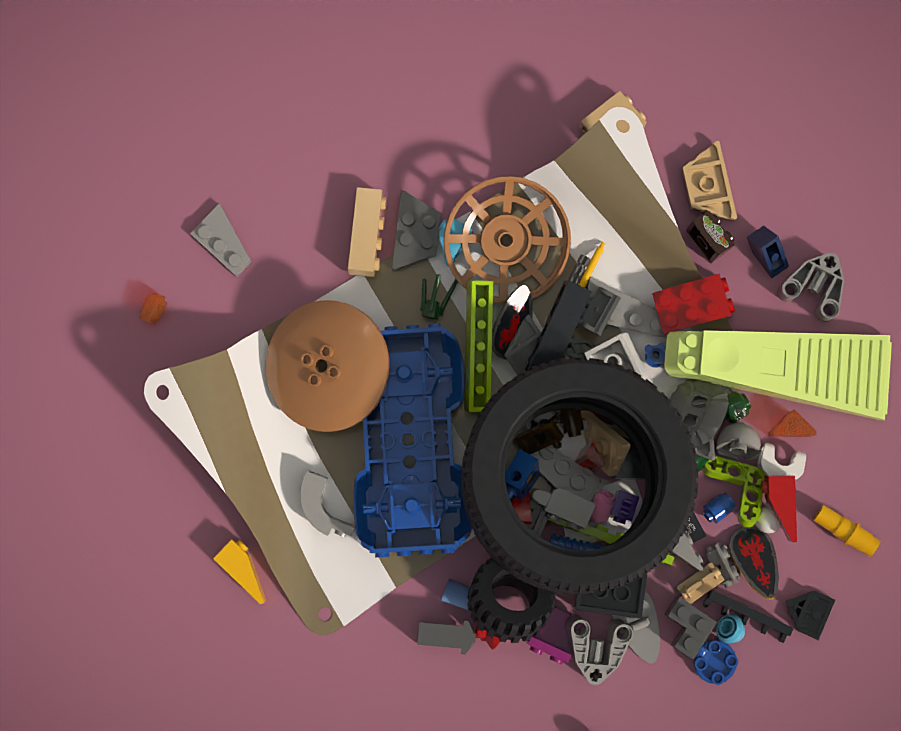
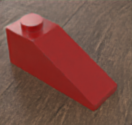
M764 475V480L761 481L762 494L765 493V499L775 513L787 540L797 542L795 476Z

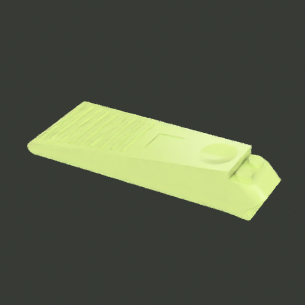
M675 331L669 332L667 335L664 364L665 370L670 377L702 380L716 385L885 421V414H887L892 342H890V335Z

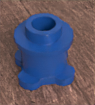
M663 343L655 346L646 345L644 349L646 352V363L653 368L661 367L665 363L666 346ZM657 354L659 355V358L654 359L652 355Z

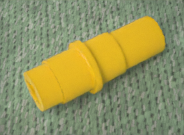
M824 504L813 519L814 522L842 540L844 545H850L869 557L875 553L881 541L860 527V523H854Z

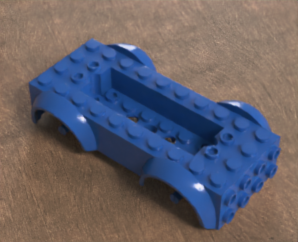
M429 324L428 328H419V325H408L406 329L397 330L396 326L384 327V330L380 332L384 337L389 354V378L380 402L371 414L363 420L366 469L356 474L353 490L354 523L357 539L362 547L369 550L370 553H375V558L389 557V552H397V556H409L411 551L418 550L419 555L433 554L434 549H441L442 553H455V548H459V545L470 536L472 531L462 499V466L454 463L451 411L462 404L465 393L464 364L460 345L454 334L446 330L445 327H441V324ZM404 412H410L414 417L413 422L409 425L401 422V415ZM405 434H412L415 441L413 445L405 446L402 443V437ZM406 456H413L416 459V465L413 468L409 469L404 466L403 460Z

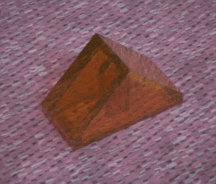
M795 409L789 411L768 432V437L816 436V430Z

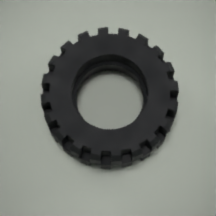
M490 558L475 573L468 591L467 606L468 610L472 611L470 617L473 622L477 621V627L482 632L484 630L487 631V636L492 639L494 636L498 637L500 642L506 643L507 640H511V643H519L520 639L522 641L530 640L532 635L536 636L544 628L553 611L556 593L534 587L517 579ZM499 586L514 587L526 596L530 608L522 611L507 609L498 603L492 589Z

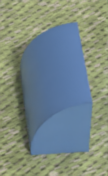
M449 579L441 601L468 610L467 596L470 586Z

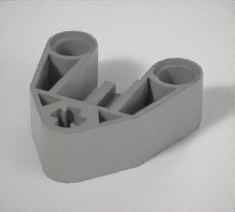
M826 253L803 263L779 286L777 291L779 298L785 302L795 299L807 284L811 274L815 272L807 288L811 293L819 295L826 280H829L815 309V316L822 322L835 318L839 314L845 281L840 260L834 253ZM826 260L829 261V263H828V265L830 266L829 268L826 267V264H827V263L825 262ZM785 286H790L793 289V295L786 293ZM824 306H827V307L830 308V310H831V315H830V316L826 315V314L823 312V307H824Z
M572 615L566 621L571 658L590 684H601L619 667L632 639V628L621 619L613 620L609 624L604 646V640L597 638L591 639L590 644V625L580 615ZM577 623H582V628L579 631H574V626ZM624 627L623 634L617 636V630Z

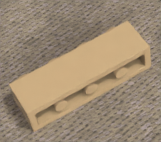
M357 187L348 263L349 275L375 277V271H379L380 258H377V250L382 248V238L379 237V230L384 229V217H381V211L386 209L387 199L383 197V191L380 189Z

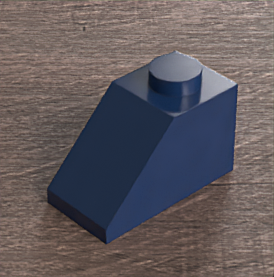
M763 225L747 237L752 253L771 278L789 267L779 236Z

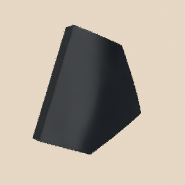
M811 591L787 600L786 604L797 631L819 640L835 599L819 592Z

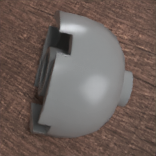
M735 422L723 428L719 433L716 449H718V454L724 458L737 461L738 456L745 457V461H750L760 455V437L757 431L745 422Z

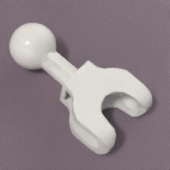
M765 442L760 449L757 467L763 470L765 475H794L796 480L804 472L806 454L801 451L795 452L788 466H782L775 460L774 445ZM766 500V504L761 507L760 517L755 524L764 533H774L781 528V525Z

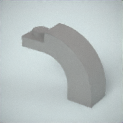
M307 470L301 485L300 500L308 521L319 532L327 536L332 528L335 529L334 533L342 537L352 536L355 525L331 516L323 505L322 495L328 477Z

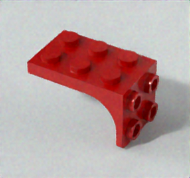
M715 274L652 293L663 334L733 317L732 312H735L732 299H727L726 292L729 291L726 278H721L720 274Z

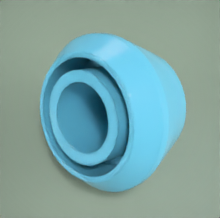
M727 614L719 620L716 634L723 643H736L743 639L745 627L737 615Z

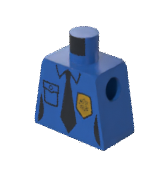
M520 449L505 473V483L511 503L515 498L521 501L524 500L540 477L539 459Z

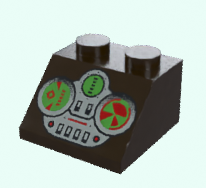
M710 211L694 219L686 229V232L710 263H713L735 245L731 233L721 227L720 219L715 214L712 215Z

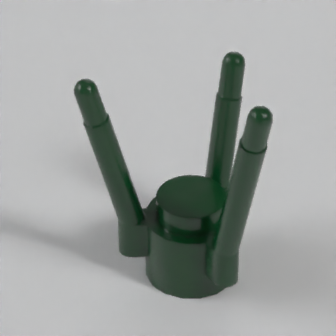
M436 275L431 300L428 299L427 303L426 279L422 280L421 316L438 320L439 315L443 316L444 309L457 286L458 281L456 278L440 307V302L435 300L441 275Z

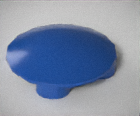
M720 640L705 642L694 658L695 671L700 678L716 685H720L731 678L738 665L735 651L729 644L723 643Z

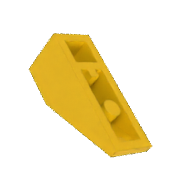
M231 539L213 559L259 604H263L266 598L251 555L247 552L249 548L240 539L238 541Z

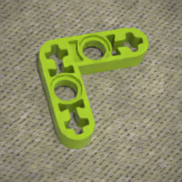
M715 456V460L709 459L702 468L706 476L742 486L737 519L742 526L752 527L760 517L763 497L761 481L764 480V471L758 467ZM710 463L714 464L715 470L711 469ZM735 468L739 472V476L734 477L730 475L728 469ZM752 475H756L757 479L754 486H751L753 483ZM751 492L755 494L757 501L748 500L746 493ZM749 508H752L750 510L751 519L749 520L745 514Z

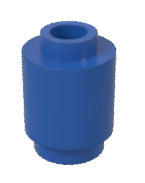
M725 492L724 494L717 495L703 506V515L710 523L713 521L717 524L733 512L736 504L732 497Z

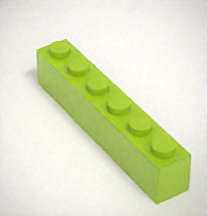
M467 281L464 410L469 412H481L491 398L493 281Z

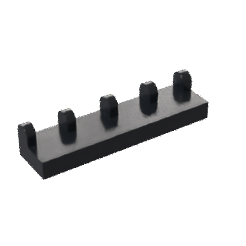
M713 590L707 593L703 602L704 607H708L711 600L723 605L721 614L724 616L727 614L728 609L742 614L741 621L743 625H746L749 618L763 624L761 633L764 635L769 627L780 632L781 635L778 641L784 643L787 635L791 636L794 629Z

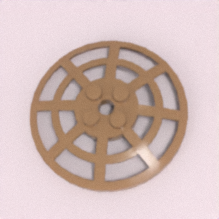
M495 177L474 185L455 203L445 225L443 238L444 253L453 276L462 287L467 290V281H470L475 274H478L487 281L499 284V297L493 296V304L504 305L508 298V284L521 282L532 275L540 283L537 288L530 291L531 298L533 299L544 293L555 283L564 270L569 257L571 230L563 207L546 188L522 177ZM505 183L504 195L489 198L481 204L472 196L476 191L486 186ZM514 183L533 188L541 193L545 199L535 206L524 198L513 196ZM466 201L473 211L465 222L462 234H450L454 217L461 205ZM503 202L502 214L493 218L484 210L494 203ZM512 202L521 204L530 211L521 219L511 215ZM550 205L554 207L560 219L563 238L550 237L548 224L542 214ZM478 215L485 223L481 234H469L471 224ZM535 218L538 219L541 225L543 237L531 236L527 225ZM504 234L511 236V242L507 246H503L500 242V238ZM450 243H462L464 257L470 266L462 276L457 271L452 260ZM468 243H480L484 254L476 262H474L470 254ZM531 245H542L541 252L533 264L526 255ZM549 246H562L558 263L550 276L546 278L538 269L547 256ZM491 260L500 265L499 277L490 275L481 268ZM520 262L527 269L517 276L508 277L509 265Z

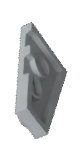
M220 204L190 233L236 277L251 263L248 254Z

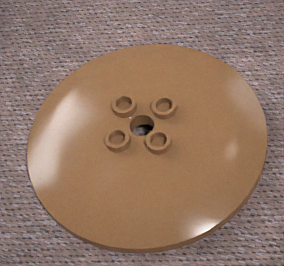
M323 300L311 302L297 308L278 326L268 347L266 376L270 392L282 412L292 421L307 429L333 432L358 424L376 408L388 383L390 369L389 354L382 333L367 314L347 303ZM321 360L327 362V369L324 372L319 370V362Z

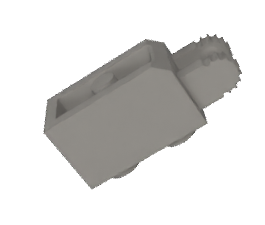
M561 488L552 490L551 493L539 489L531 493V499L544 506L543 511L548 513L546 517L559 522V519H563L568 522L566 526L579 531L580 527L586 529L596 506L595 503Z

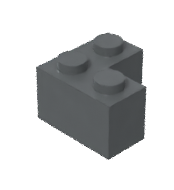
M677 596L664 614L682 626L671 646L687 657L694 659L717 622Z

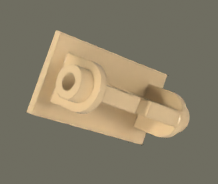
M712 562L705 566L704 570L698 571L677 586V589L689 604H692L725 580Z

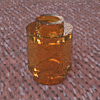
M155 292L152 295L148 294L141 307L139 318L155 325L160 320L167 305V302L164 301L165 297Z

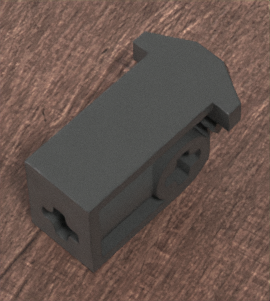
M465 620L463 626L419 622L417 645L460 648L461 654L466 655L475 644L476 633L469 621Z

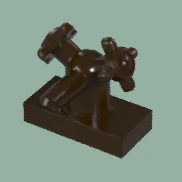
M551 411L554 416L550 419H541L539 422H535L533 419L530 421V429L517 434L515 440L523 451L528 454L535 453L550 445H553L556 449L561 448L562 443L560 441H562L564 435L556 424L559 423L562 428L565 426L562 415L556 411Z

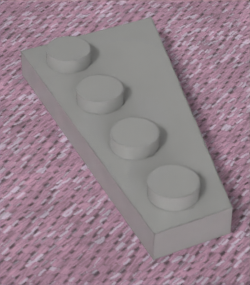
M590 277L587 289L592 291L590 295L592 298L599 287L621 297L607 323L608 325L665 337L656 309ZM584 308L583 313H582L581 316L584 315V313H585V311H586V308Z
M551 446L530 454L539 459L540 475L554 489L561 488L591 501L594 495L609 482L595 475L588 468L575 463L568 456L557 452Z

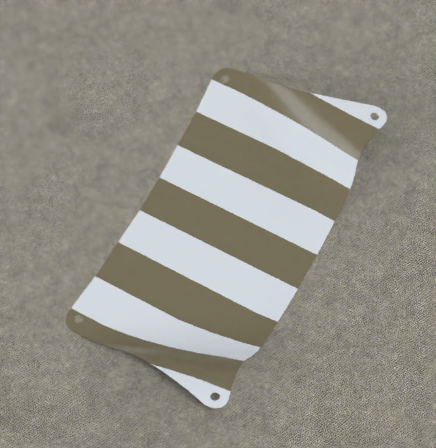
M624 107L610 109L558 158L523 177L543 186L556 197L565 211L571 230L570 253L564 270L549 289L532 299V319L540 332L545 325L564 280L568 281L575 264H578L579 256L582 254L591 260L597 246L599 247L601 242L605 243L604 251L591 277L656 309L652 293L702 279L678 229L650 151L643 125L633 111ZM618 120L627 121L630 126L629 131L622 133L617 130L616 122ZM514 183L513 196L524 198L535 206L545 199L541 193L533 188ZM504 190L494 195L493 197L504 195ZM503 202L494 203L484 210L493 218L502 214ZM512 202L511 215L521 219L530 211L525 206ZM550 205L542 212L548 224L550 237L563 238L560 219L554 207ZM472 211L457 218V220L465 224ZM477 215L470 227L473 234H481L485 223ZM535 218L527 225L531 236L543 237L541 225L538 219ZM509 234L502 235L500 238L501 244L503 246L509 245L511 236ZM439 236L436 257L424 259L419 263L409 264L393 271V254L380 262L379 271H375V277L357 275L316 300H331L350 304L367 314L380 331L384 330V327L396 326L397 330L406 329L408 325H419V328H428L429 324H441V327H445L458 340L465 374L467 290L459 282L457 283L444 309L443 316L439 315L438 320L421 316L422 311H420L423 279H426L427 303L428 299L431 300L436 275H441L435 300L440 302L439 307L455 280L450 268L445 264ZM468 243L470 254L474 262H476L484 254L480 243ZM531 245L526 255L533 264L541 252L542 245ZM549 246L547 256L538 269L546 278L550 276L556 267L561 255L562 246ZM463 250L454 262L461 276L470 268L464 257ZM491 260L481 268L484 272L499 277L500 265ZM520 262L509 265L508 277L517 276L527 269ZM475 274L470 281L487 280L483 279L478 274ZM531 275L521 282L508 284V297L520 285L527 286L529 291L537 288L540 283ZM589 280L585 286L586 289L588 288ZM493 283V296L499 297V284ZM493 304L492 329L503 307L501 304ZM285 316L224 351L154 372L145 382L144 395L150 409L181 440L232 501L258 541L277 581L306 627L318 635H328L347 625L395 588L449 553H442L441 549H434L433 554L419 555L418 550L411 551L409 556H397V552H389V557L375 558V553H370L369 550L360 545L355 529L352 536L342 537L335 534V529L332 528L327 536L319 532L308 521L301 506L300 490L306 471L310 470L328 477L322 495L326 511L337 519L355 525L353 510L354 481L356 474L366 469L363 420L344 430L321 432L300 426L282 412L268 386L266 356L272 336L281 322L287 317ZM723 318L679 331L733 330L728 320ZM606 324L600 336L581 325L579 328H575L573 332V341L580 339L588 340L596 346L621 333H628L654 385L658 387L657 390L660 393L663 392L669 399L672 393L676 391L678 385L683 384L686 380H694L670 377L665 370V364L661 367L653 368L646 363L645 346L648 344L655 346L659 343H663L666 346L668 334L662 337ZM579 343V344H577V347H578V349H579V351H580V350H581V344ZM586 345L585 351L587 352L590 349L589 345ZM570 347L569 351L575 354L573 348ZM493 351L491 397L504 384L517 376L509 362L498 357ZM653 354L652 357L658 359L659 355ZM565 355V359L572 358L568 355ZM321 360L319 362V370L324 372L327 369V362ZM160 385H165L169 389V396L165 400L157 397L156 390ZM718 385L727 395L734 391H740L739 389ZM465 393L462 404L451 411L454 463L462 466L464 451L472 427L480 412L464 410ZM404 412L401 415V422L403 424L409 425L414 420L410 412ZM548 412L534 420L539 422L541 419H550L554 415ZM593 413L620 436L630 439L611 420ZM582 418L585 429L583 431L588 430L587 421ZM528 422L517 434L530 429L531 423ZM559 423L556 424V425L558 426V428L561 430V432L563 433V429H562L561 425H560ZM581 431L580 436L570 438L568 434H563L564 437L560 441L562 447L556 449L557 452L568 456L584 468L589 469L596 465L588 458L587 444L583 431ZM405 434L402 437V443L405 446L413 445L415 441L412 434ZM517 434L511 440L506 455L505 473L516 456L517 451L521 448L515 440ZM406 456L403 464L406 468H413L416 465V459L413 456ZM540 475L529 493L531 494L533 488L547 492L553 489V487ZM473 529L470 536L459 547L475 537ZM324 607L332 611V618L326 622L321 621L318 617L319 610Z

